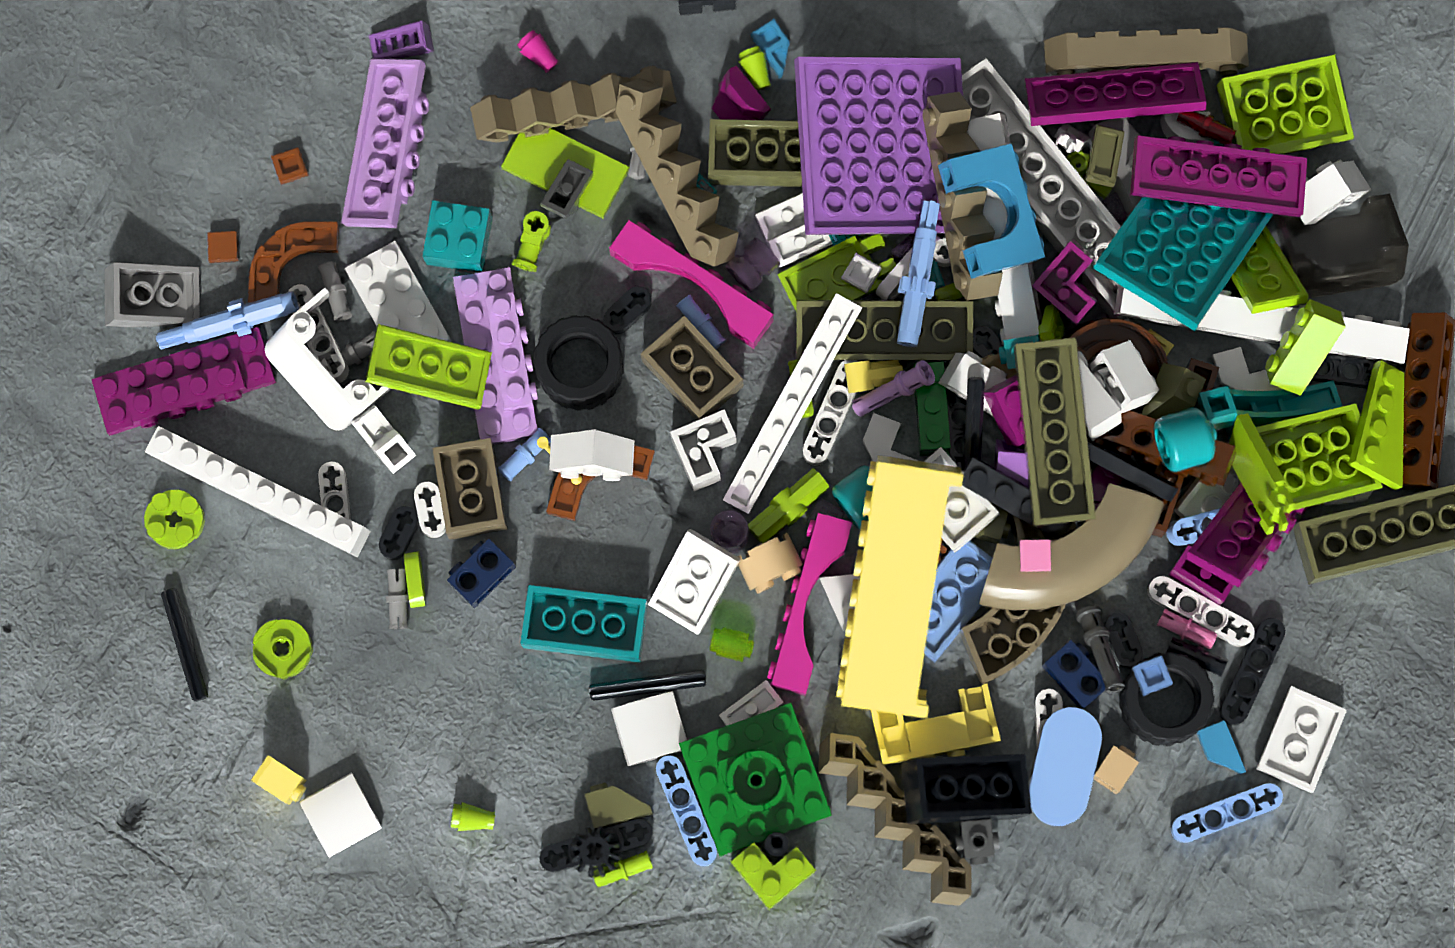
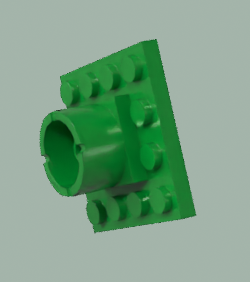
M791 702L679 743L719 857L750 846L753 843L756 844L764 841L771 833L779 832L783 834L832 816ZM755 774L760 775L762 779L761 783L757 786L752 785L750 781L751 777Z

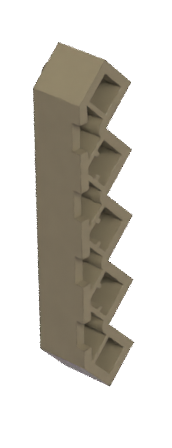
M1218 28L1217 33L1202 34L1200 29H1177L1176 33L1171 35H1161L1160 30H1139L1131 36H1119V31L1095 32V36L1078 38L1077 32L1064 33L1044 40L1045 70L1047 74L1054 76L1198 62L1200 70L1210 68L1219 71L1221 75H1234L1239 69L1249 67L1247 34L1232 28Z
M647 66L642 68L639 74L631 78L617 76L616 73H608L601 76V80L592 85L580 84L576 80L563 82L560 88L552 92L539 91L534 87L526 88L521 91L520 95L511 100L498 98L497 95L484 96L480 102L470 107L476 137L479 140L498 143L509 141L508 135L525 133V137L547 134L549 132L548 129L561 125L565 126V130L588 126L589 121L604 118L605 123L618 121L619 118L615 110L619 85L636 79H642L663 87L660 112L677 103L670 71L657 69L656 66Z
M642 79L620 84L615 112L690 256L712 266L733 260L739 232L715 223L720 196L696 187L701 160L677 151L682 123L658 115L663 87Z
M960 92L928 96L926 109L923 110L922 116L954 285L962 293L966 301L997 296L1003 271L971 279L963 250L974 245L994 240L995 230L983 215L988 190L985 187L975 186L946 194L939 172V164L949 159L980 151L967 133L972 108Z
M830 733L819 745V773L847 777L846 805L875 809V838L903 841L902 870L931 873L932 903L960 906L971 896L972 866L964 857L961 859L951 848V842L936 825L932 826L931 823L907 824L904 792L893 781L895 778L879 760L876 761L865 749L866 745L859 737Z

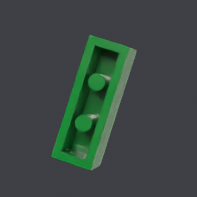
M929 362L928 364L935 375V382L930 386L924 385L915 390L919 456H931L940 447L949 455L951 446L946 388L939 384L945 372L944 362Z

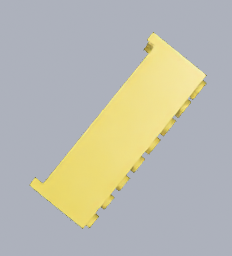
M877 455V462H870L868 485H873L872 491H866L863 515L868 516V521L862 520L859 536V545L864 546V550H857L854 576L860 577L859 580L853 579L850 606L855 607V609L849 608L845 636L851 638H844L842 667H840L836 695L837 697H842V706L927 718L929 705H926L927 690L919 689L948 489L949 485L962 486L963 473L960 467Z

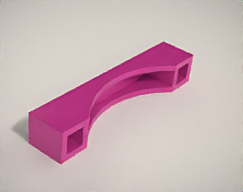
M628 220L609 247L610 255L634 271H666L695 283L718 305L726 320L730 334L754 349L773 322L772 309L760 300H757L755 303L746 297L747 292L735 284L731 287L723 282L724 278L713 269L706 271L700 267V262L692 258L690 254L685 253L683 256L674 250L676 247L669 240L663 237L660 240L651 235L652 231L643 223L637 222L634 224Z
M818 513L816 520H810L806 536L811 537L809 548L803 547L800 556L803 563L801 577L795 576L791 588V593L796 594L793 605L787 604L783 621L788 622L785 634L779 633L775 650L780 651L777 662H771L767 676L768 679H772L771 686L774 688L806 696L814 666L807 651L804 637L803 620L806 604L811 590L821 574L834 561L844 555L852 528V522L820 513Z

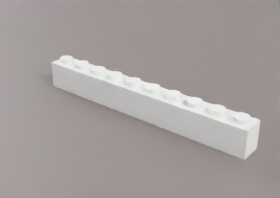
M1118 284L1113 315L1189 328ZM1222 290L1196 330L1280 345L1283 334L1286 331H1290L1295 323L1297 312L1300 308H1304L1305 305H1299L1298 308L1285 307L1251 314L1243 298L1231 297L1232 292ZM1341 311L1346 327L1331 348L1329 354L1374 361L1382 360L1391 365L1405 363L1409 328L1400 327L1401 322L1383 320V324L1372 322L1373 317L1365 315H1355V319L1344 317L1345 312Z

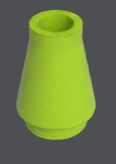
M760 46L739 53L740 61L738 63L753 87L759 91L771 86L765 52L761 51Z
M464 802L453 804L450 827L458 828L457 831L493 830L495 812L487 811Z

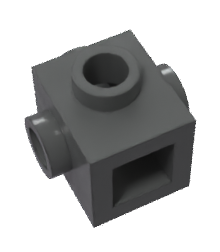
M991 819L961 822L959 824L960 835H955L957 853H962L966 860L970 859V865L988 863V858L995 856L994 850H999L998 832L992 831ZM974 838L981 840V847L974 846Z

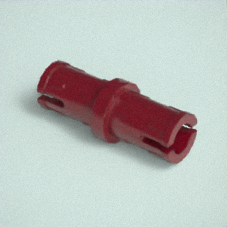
M1197 111L1181 112L1176 122L1199 132V136L1203 138L1207 136L1223 145L1231 144L1237 130L1214 120L1213 116H1206Z

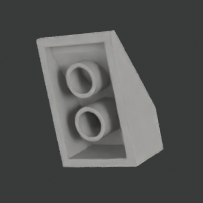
M113 262L105 269V326H182L183 323L200 318L199 267Z

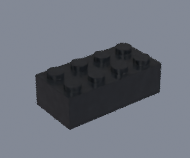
M1025 754L915 758L901 764L907 824L964 822L987 819L1007 820L1018 819L1032 814Z

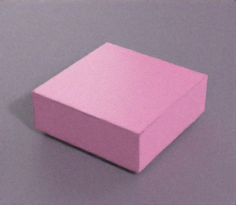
M1050 540L1019 541L1020 571H1051Z

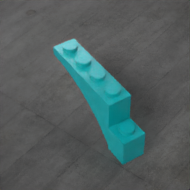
M1334 380L1307 386L1301 396L1287 390L1244 391L1230 389L1228 386L1199 393L1196 408L1204 413L1208 422L1213 424L1215 430L1226 429L1229 439L1237 415L1248 413L1255 427L1343 406Z

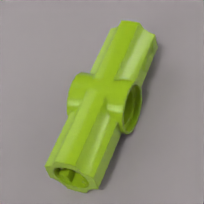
M812 468L791 488L787 487L776 495L769 503L770 506L747 525L748 529L762 544L769 541L785 526H790L801 518L808 510L807 507L827 492L830 486L821 474Z

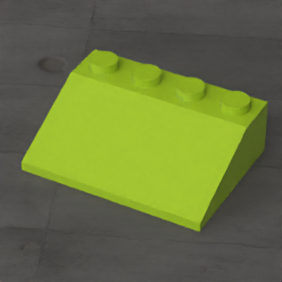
M1335 55L1222 78L1216 85L1226 124L1228 127L1237 130L1233 144L1241 145L1242 149L1267 148L1270 150V153L1283 155L1354 139Z
M1356 403L1256 427L1285 479L1283 486L1289 490L1295 503L1293 510L1383 488L1381 482L1348 465L1360 420V413ZM1278 502L1281 508L1283 509V512L1285 513L1286 511L1284 504Z

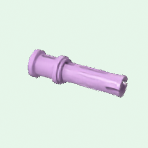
M921 360L916 363L914 368L906 372H898L892 381L852 401L854 403L852 404L853 410L858 416L862 417L902 395L911 396L915 393L916 389L924 385L930 386L935 382L934 372L926 361Z

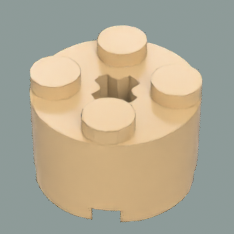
M788 533L783 534L782 538L784 541L782 542L776 537L747 551L748 553L745 554L747 558L744 560L741 555L738 556L741 559L738 564L739 569L750 591L755 589L757 594L773 587V580L782 576L783 581H786L801 573L799 567L803 566V563Z

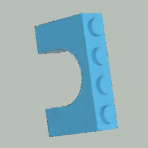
M1012 143L949 159L938 165L946 194L975 186L986 187L994 191L1001 198L1006 208L1007 224L1004 232L998 239L963 250L971 279L1028 264L1045 257L1044 242L1037 231L1035 224L1036 215L1030 207L1027 197V185L1022 179L1019 170V157L1014 151Z

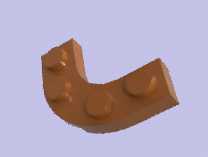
M299 222L277 230L263 246L261 245L252 260L249 273L248 303L278 295L282 269L289 260L297 255L305 253H338V222Z
M634 445L633 475L628 476L648 480L655 451ZM559 472L546 513L575 521L583 493L588 483L596 476H586L582 473L580 474L582 482L575 485L571 482V479L562 478Z

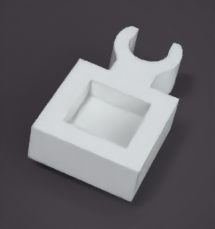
M1068 123L1062 125L1054 136L1057 139L1055 145L1060 144L1068 153L1074 152V150L1080 152L1090 139Z

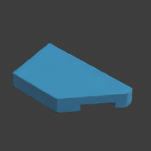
M772 19L750 33V37L756 46H760L761 51L765 52L767 62L776 75L781 78L785 69L790 41L775 19Z
M1225 720L1201 729L1196 733L1207 760L1234 770L1239 774L1246 772Z

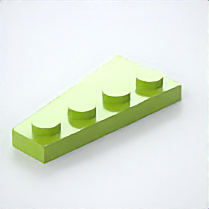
M1380 360L1373 365L1348 465L1397 490L1403 487L1404 372Z

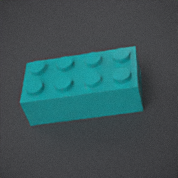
M528 585L520 644L526 649L640 662L648 608L647 599Z

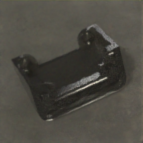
M1390 193L1368 197L1361 204L1359 214L1322 219L1314 224L1305 225L1300 217L1275 214V225L1280 249L1308 293V298L1389 286L1399 282L1405 274L1409 244Z

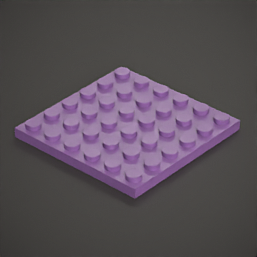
M795 58L805 235L915 234L919 226L923 201L932 200L939 203L923 122V110L926 109L928 96L960 92L963 96L961 58ZM939 207L935 231L937 233H945Z

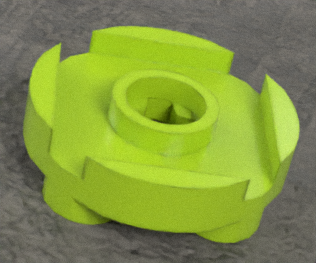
M167 490L163 493L155 494L148 504L144 515V524L148 535L160 546L168 549H181L188 546L187 544L201 535L205 523L204 512L198 501L182 490ZM173 512H177V515L182 517V521L176 522L175 527H170L171 524L167 521V518Z
M276 619L269 621L259 628L253 639L254 661L264 673L271 677L287 679L299 674L306 668L313 653V645L311 644L308 632L293 620ZM278 642L282 644L289 643L287 655L280 654L277 656L275 654L278 650L275 645Z

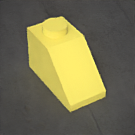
M269 755L251 779V781L289 805L292 801L297 802L306 790L304 786L307 781L306 779Z

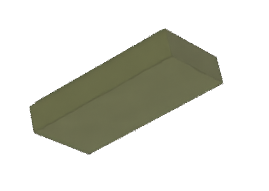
M1096 125L1085 181L1114 187L1125 131Z

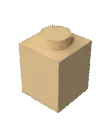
M1122 745L1119 748L1113 746L1095 771L1094 780L1113 793L1118 794L1139 764L1134 759L1135 753Z

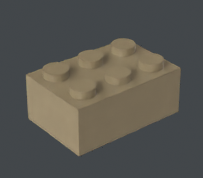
M685 316L641 353L642 362L696 421L712 415L743 388V378Z
M491 438L432 448L445 530L448 538L452 540L508 530L495 449Z

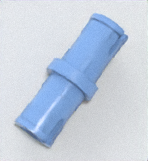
M691 295L686 296L676 305L715 349L726 341L710 321L712 317L709 314L705 315Z
M538 428L522 446L518 444L514 448L515 452L497 468L508 481L511 482L527 464L531 465L535 461L534 457L542 450L537 445V440L540 437H546L549 443H551V438L541 428Z

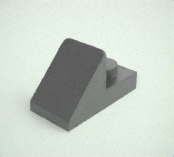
M567 159L540 206L567 219L578 210L579 199L592 179L593 171Z

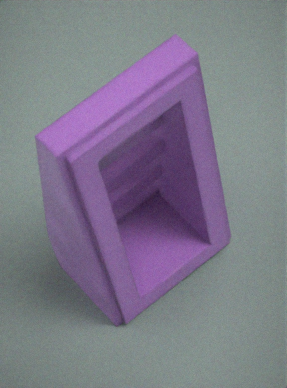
M422 20L369 34L373 59H400L434 51L429 25ZM417 33H418V36H419V42H420V43H417V38H416V34H417ZM408 35L410 46L407 47L404 36ZM395 37L397 39L398 49L396 50L394 49L393 38ZM384 39L386 40L388 51L383 53L381 40Z

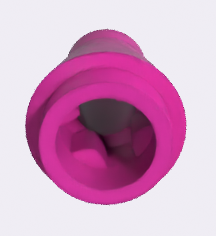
M532 30L517 44L521 49L520 53L541 67L546 73L559 62L541 33L537 34Z

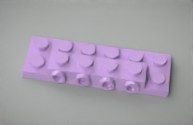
M370 60L341 221L345 226L397 228L401 204H407L408 196L411 197L414 194L415 184L412 180L413 169H417L420 162L419 154L416 152L417 145L424 138V127L421 125L423 114H427L429 110V101L426 94L421 91L426 63L422 60Z
M508 267L453 277L464 345L492 352L482 405L479 410L475 409L480 440L491 438L494 445L529 439L538 429L533 400L538 399L535 382L530 383L528 372L533 371L531 355H525L523 344H528L529 341L526 326L520 327L519 316H524L521 298L516 299L511 269Z

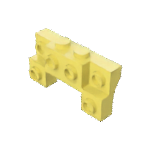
M982 684L980 687L965 690L964 688L958 689L957 693L961 712L904 724L902 714L870 710L882 764L889 765L915 758H932L945 754L948 757L965 756V750L1000 743L999 730L988 684Z

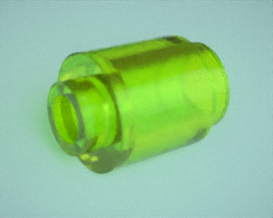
M725 627L722 630L715 628L709 651L715 652L716 656L744 662L745 657L751 658L755 641L750 640L749 633Z

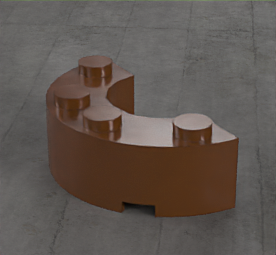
M1114 318L1089 320L1076 326L1062 338H1076L1077 351H1080L1087 361L1102 350L1131 340L1135 349L1140 353L1147 370L1155 380L1162 364H1168V358L1159 341L1145 328L1126 320Z

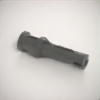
M1087 606L1079 610L1075 617L1083 627L1085 633L1083 636L1084 642L1092 648L1106 692L1109 694L1117 693L1123 690L1125 685L1108 642L1110 636L1109 629L1104 627L1100 606Z

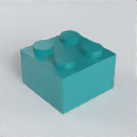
M432 200L422 255L426 265L483 272L493 219L490 209Z

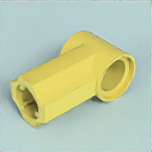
M868 360L844 364L848 393L874 390L875 387H880L892 381L898 372L903 371V366L900 365L898 360L871 363Z

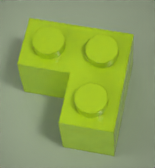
M755 843L751 844L731 861L733 867L768 910L772 909L816 872L815 868L797 847L774 866Z

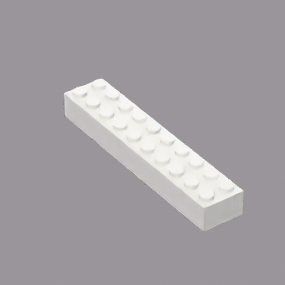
M985 58L962 75L963 97L972 108L970 119L998 113L1005 114L1010 144L1012 143L1013 149L1019 157V170L1022 179L1027 185V197L1030 207L1036 215V226L1059 254L1074 239L1095 257L1092 263L1080 275L1082 277L1081 282L1087 290L1098 298L1097 302L1110 318L1122 320L1125 317L1113 315L1118 283L1093 269L1097 260L1121 226L1042 127L1031 126L1029 111Z

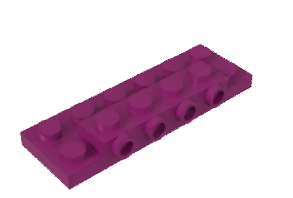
M1198 62L1025 78L1031 126L1206 110V97Z
M1138 135L1134 139L1130 195L1301 217L1304 214L1307 158L1270 153V150L1267 148L1245 150L1238 144H1226L1222 147L1215 146L1214 142L1208 140H1199L1196 143L1185 142V138L1178 136L1162 139Z
M260 328L251 329L252 333L238 337V334H234L91 379L107 434L110 436L139 426L141 428L153 427L159 423L158 420L167 417L169 419H178L184 417L186 411L196 408L199 411L212 408L215 402L221 400L226 402L235 401L242 398L244 393L275 384V376L271 363L265 354V343Z
M1240 482L1190 548L1186 559L1239 588L1248 575L1251 576L1255 570L1261 572L1269 559L1267 553L1269 551L1275 553L1283 540L1281 534L1283 532L1289 534L1297 521L1295 515L1299 514L1302 516L1308 507L1285 512L1284 514L1288 521L1286 530L1280 532L1278 524L1272 521L1275 525L1272 534H1266L1259 524L1261 518Z

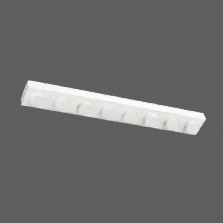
M837 293L835 294L723 498L725 502L749 514L861 311V306Z

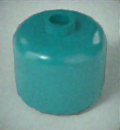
M1189 408L1156 420L1154 424L1156 446L1163 463L1170 471L1179 472L1207 463L1213 459L1217 435L1213 424L1208 422L1202 411L1197 408Z
M868 465L859 466L832 488V494L836 502L851 522L860 530L862 520L868 521V516L863 515L866 491H872L873 485H868L870 468Z

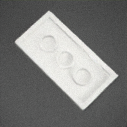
M396 241L345 268L376 326L381 324L451 341Z

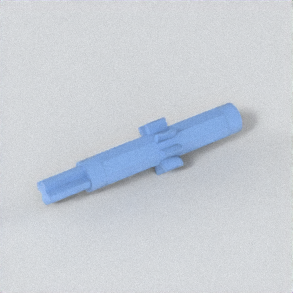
M924 200L922 203L919 226L916 229L908 276H902L899 282L898 293H904L897 344L906 347L918 346L926 298L931 299L935 291L936 282H931L929 279L937 232L935 230L940 204L932 200Z
M291 291L248 304H244L243 298L230 301L227 310L183 323L180 327L157 333L156 341L162 350L186 342L202 341L232 331H237L238 337L252 333L253 325L297 312L299 310L297 298L294 292Z

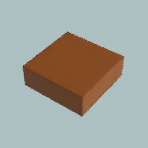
M299 147L271 156L281 185L309 176Z
M237 231L208 233V261L210 263L239 261Z

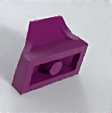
M737 65L728 69L720 81L718 93L711 108L719 119L763 120L771 110Z

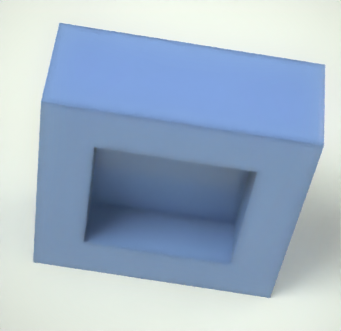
M1162 656L1132 667L1143 696L1173 684Z

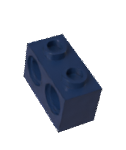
M490 539L485 543L483 541L478 542L469 552L472 556L464 563L458 562L448 573L450 575L447 579L449 584L474 609L516 568L515 564ZM487 555H496L498 562L494 567L486 568L483 566V559ZM473 575L477 578L476 585L473 588L465 589L462 587L461 583L465 576Z
M1070 640L1049 658L1042 667L1078 708L1085 709L1105 691V685L1098 666L1095 667L1088 659L1090 654L1081 643L1078 642L1075 645ZM1065 655L1072 656L1076 661V668L1072 670L1065 669L1061 664V657ZM1081 679H1093L1096 684V690L1094 692L1084 691L1081 687Z

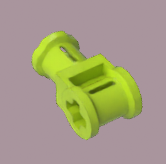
M533 211L525 216L520 249L517 258L512 261L513 266L530 272L537 271L538 267L535 264L539 251H542L544 242L549 237L551 231L548 218L540 211ZM537 222H541L542 228H538L536 232H533L531 225L536 226Z

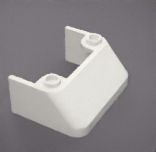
M324 288L294 313L267 341L265 354L330 429L340 431L351 425L353 420L380 400L392 388L382 386L376 391L370 383L358 379L352 381L343 389L305 346L316 332L315 321L309 314L329 297L328 290Z

